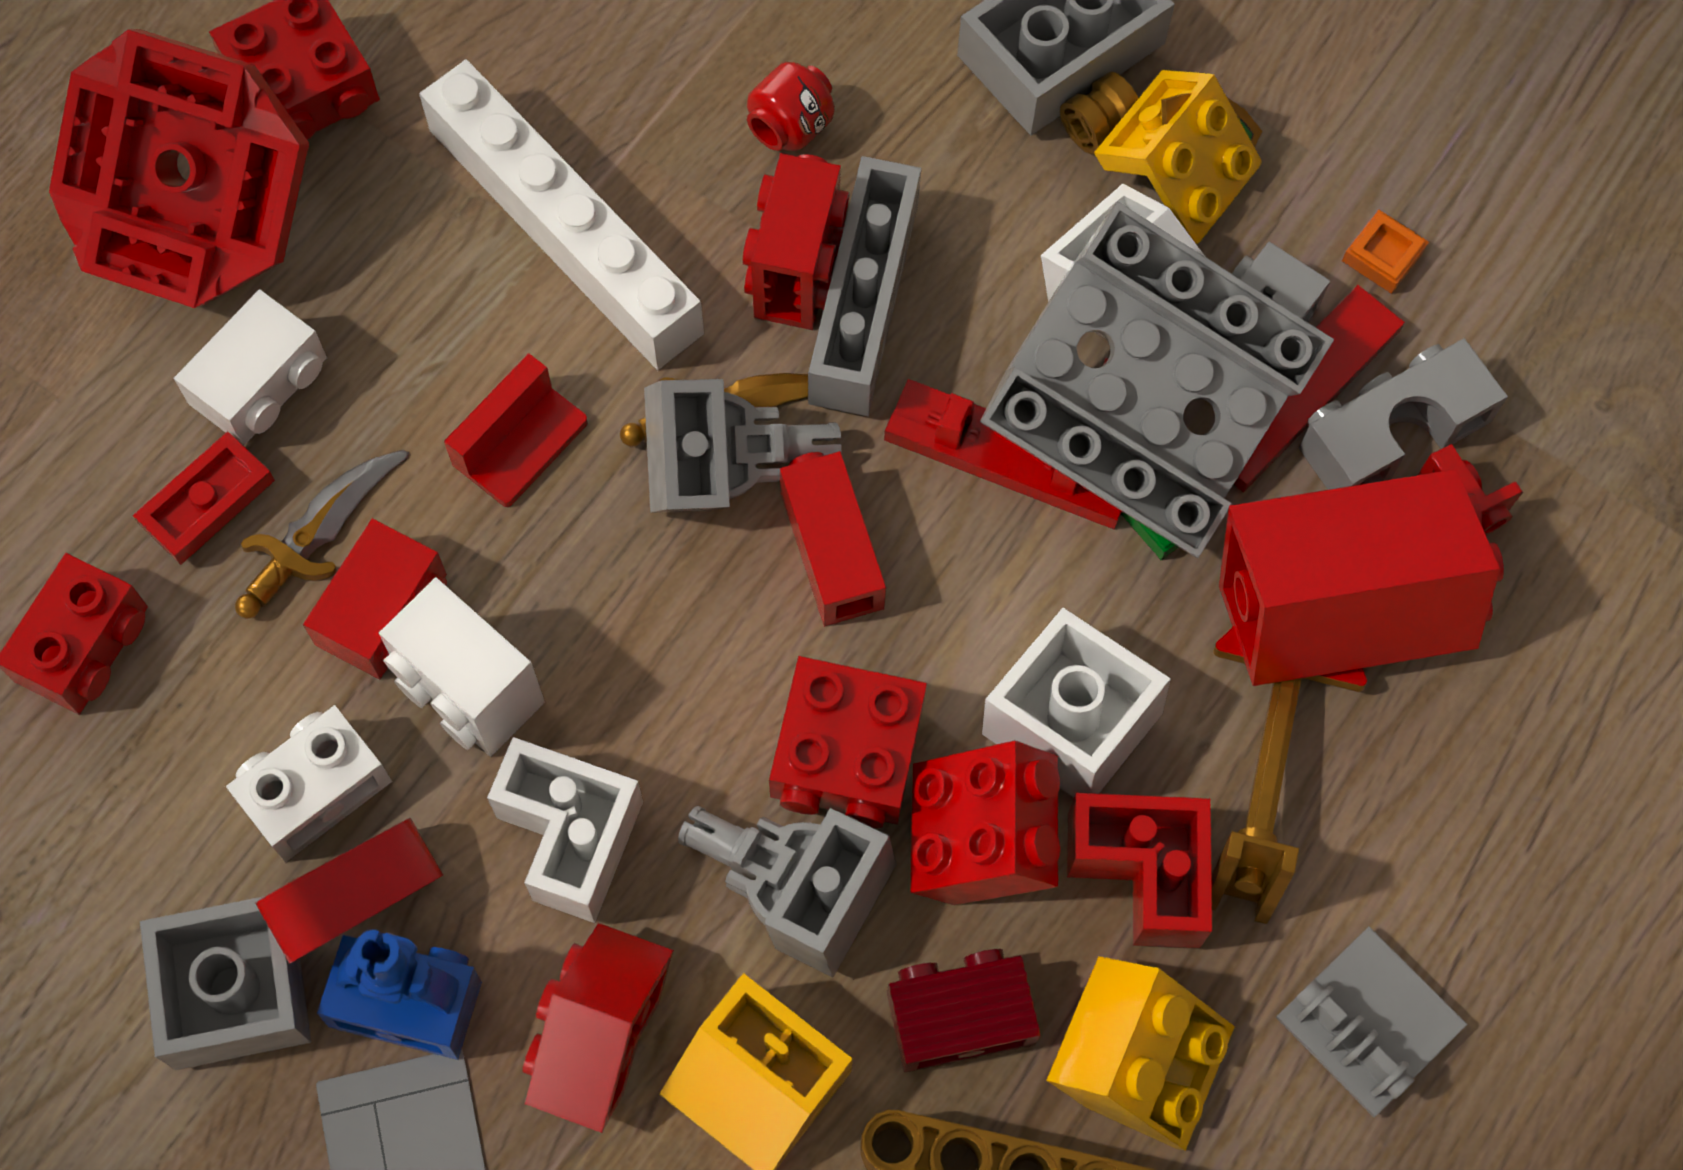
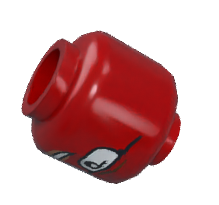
M783 62L777 66L748 95L747 109L749 114L747 115V123L754 136L763 145L775 151L780 149L799 151L804 148L834 117L835 105L831 96L832 85L829 79L821 70L814 66L805 67L796 62Z

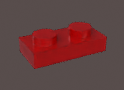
M227 431L132 516L165 551L182 565L269 487L275 479L271 472Z

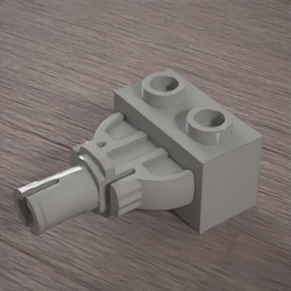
M723 379L661 380L644 387L650 513L711 511L730 507L729 499L744 494L757 482H778L780 480V468L758 469L756 468L757 464L790 463L796 457L810 452H821L824 455L841 452V444H812V441H831L841 438L840 427L836 422L811 425H756L754 421L778 419V408L754 407L742 397L724 392Z
M695 806L688 814L689 819L695 821V823L692 825L684 821L679 832V844L685 847L689 846L731 867L732 870L726 876V887L748 899L754 914L765 925L775 949L833 978L897 865L889 836L831 808L820 825L800 822L781 826L762 817L757 823L758 829L754 827L743 829L707 812L700 806Z

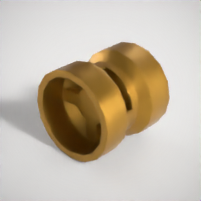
M1108 72L1092 84L1090 93L1087 95L1077 94L1060 106L1061 121L1075 144L1086 153L1094 154L1096 149L1138 100V95L1122 76L1115 72Z

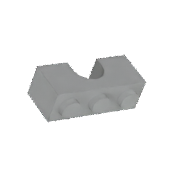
M1465 338L1445 349L1440 344L1427 348L1410 362V368L1395 377H1392L1389 372L1383 373L1369 381L1359 391V397L1343 406L1339 401L1330 402L1317 410L1308 419L1309 428L1299 450L1328 490L1392 479L1405 456V453L1390 432L1389 425L1393 423L1410 422L1421 426L1442 449L1493 421L1508 396Z

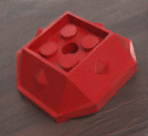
M128 29L114 39L111 45L90 57L71 72L49 194L64 228L75 245L72 250L82 272L197 308L208 304L284 262L309 142L255 65L142 29ZM180 153L186 157L190 166V174L187 180L181 176L177 167Z

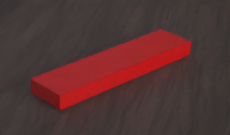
M1357 285L1316 327L1333 338L1334 341L1301 394L1287 397L1234 482V485L1244 493L1309 426L1307 423L1308 419L1317 410L1332 402L1400 333L1405 322Z

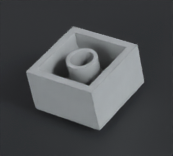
M264 897L140 921L154 1054L157 1059L174 1070L311 1043L301 961L299 958L289 964L255 904Z

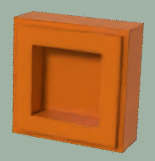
M1378 210L1346 250L1342 262L1392 294L1424 253L1429 242L1381 210Z

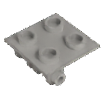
M1370 927L1364 930L1276 1016L1290 1033L1373 1117H1376L1394 1098L1396 1099L1414 1082V1078L1467 1025Z

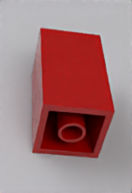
M1454 469L1229 506L1219 589L1232 627L1235 626L1252 685L1258 686L1479 649L1485 623L1492 619V598L1496 583L1503 579L1504 563L1498 545L1488 542L1482 528L1481 507L1474 493H1467L1458 470Z

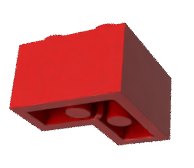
M1095 793L1075 794L1068 812L1067 877L1133 880V946L1200 948L1211 934V798Z
M601 923L596 925L583 946L576 943L571 946L561 970L560 981L549 980L538 1004L536 1018L545 1021L542 1035L537 1033L534 1037L523 1064L522 1072L532 1076L525 1101L526 1105L600 1133L603 1132L624 1094L638 1040L659 1005L674 950Z

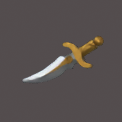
M401 450L372 458L345 472L326 486L309 503L308 510L303 517L289 523L288 533L282 541L265 534L251 535L243 539L241 545L244 552L262 551L269 554L272 559L246 588L247 594L238 597L235 603L236 613L245 619L258 615L260 606H265L291 575L311 581L323 580L335 575L336 565L333 562L314 563L307 559L319 546L335 539L345 520L363 497L390 470L407 459L409 452Z

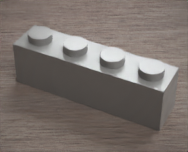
M865 156L861 157L808 372L809 405L869 417L919 204L922 169L920 167Z

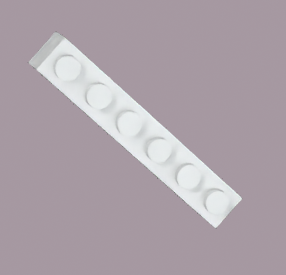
M467 59L419 93L430 132L657 371L704 335L701 301Z

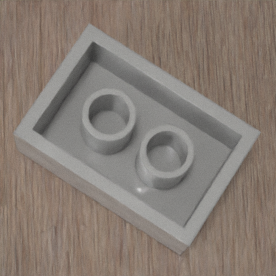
M984 0L961 16L957 56L1028 134L1032 136L1060 116V106L1077 94L1087 95L1090 93L1092 84L1108 72H1115L1120 75L1164 45L1175 4L1172 0Z

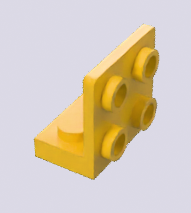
M1161 70L1094 152L1105 171L1147 176L1163 204L1170 208L1196 244L1200 243L1261 166V158L1214 74ZM1183 93H1191L1190 97L1168 124L1162 126L1161 100Z

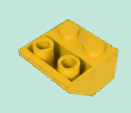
M1098 956L1046 1081L1084 1107L1173 1148L1186 1151L1194 1128L1201 1118L1204 1103L1219 1065L1226 1055L1228 1043L1235 1026L1160 968Z
M743 973L700 1026L659 1094L752 1170H776L850 1075L853 1058Z

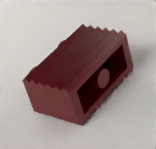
M990 949L966 956L964 958L965 967L939 972L937 963L932 962L909 966L898 971L900 981L888 983L887 997L904 1073L1036 1045L1040 1037V1028L1037 1023V1016L1022 956L1005 959L1003 949Z

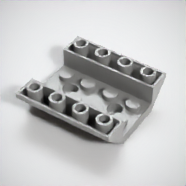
M1116 202L1072 263L1016 353L980 422L1195 558H1199L1229 510V506L1232 505L1225 497L1287 397L1301 394L1334 339L1125 205ZM1087 332L1102 334L1110 345L1109 359L1099 368L1086 366L1077 354L1078 342ZM1193 399L1206 400L1212 405L1215 412L1213 427L1208 433L1203 435L1192 433L1184 423L1183 413L1185 407Z

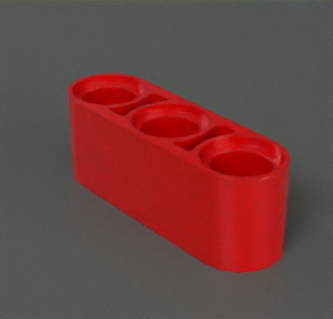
M410 817L260 899L255 904L290 964L443 876V873Z

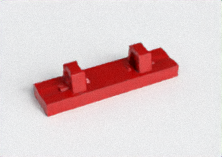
M911 379L907 380L886 426L884 441L1113 530L1115 529L1122 512L1121 510L982 424L980 420L986 408L978 406L973 401L956 394H947ZM964 424H969L962 444H960Z

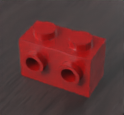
M65 552L0 652V669L13 682L80 715L88 701L97 699L106 688L111 675L110 667L123 646L132 644L139 636L145 623V611L148 606L131 584Z

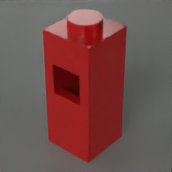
M810 452L796 457L788 466L780 468V493L824 627L884 610L886 586L841 452L824 455L821 452Z

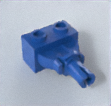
M379 930L365 931L358 938L342 935L317 1014L329 1028L458 1060L482 981L475 968L467 966L469 961L467 956L449 949L431 947L427 956L416 953V945L408 938L392 935L387 932L385 934L380 933Z

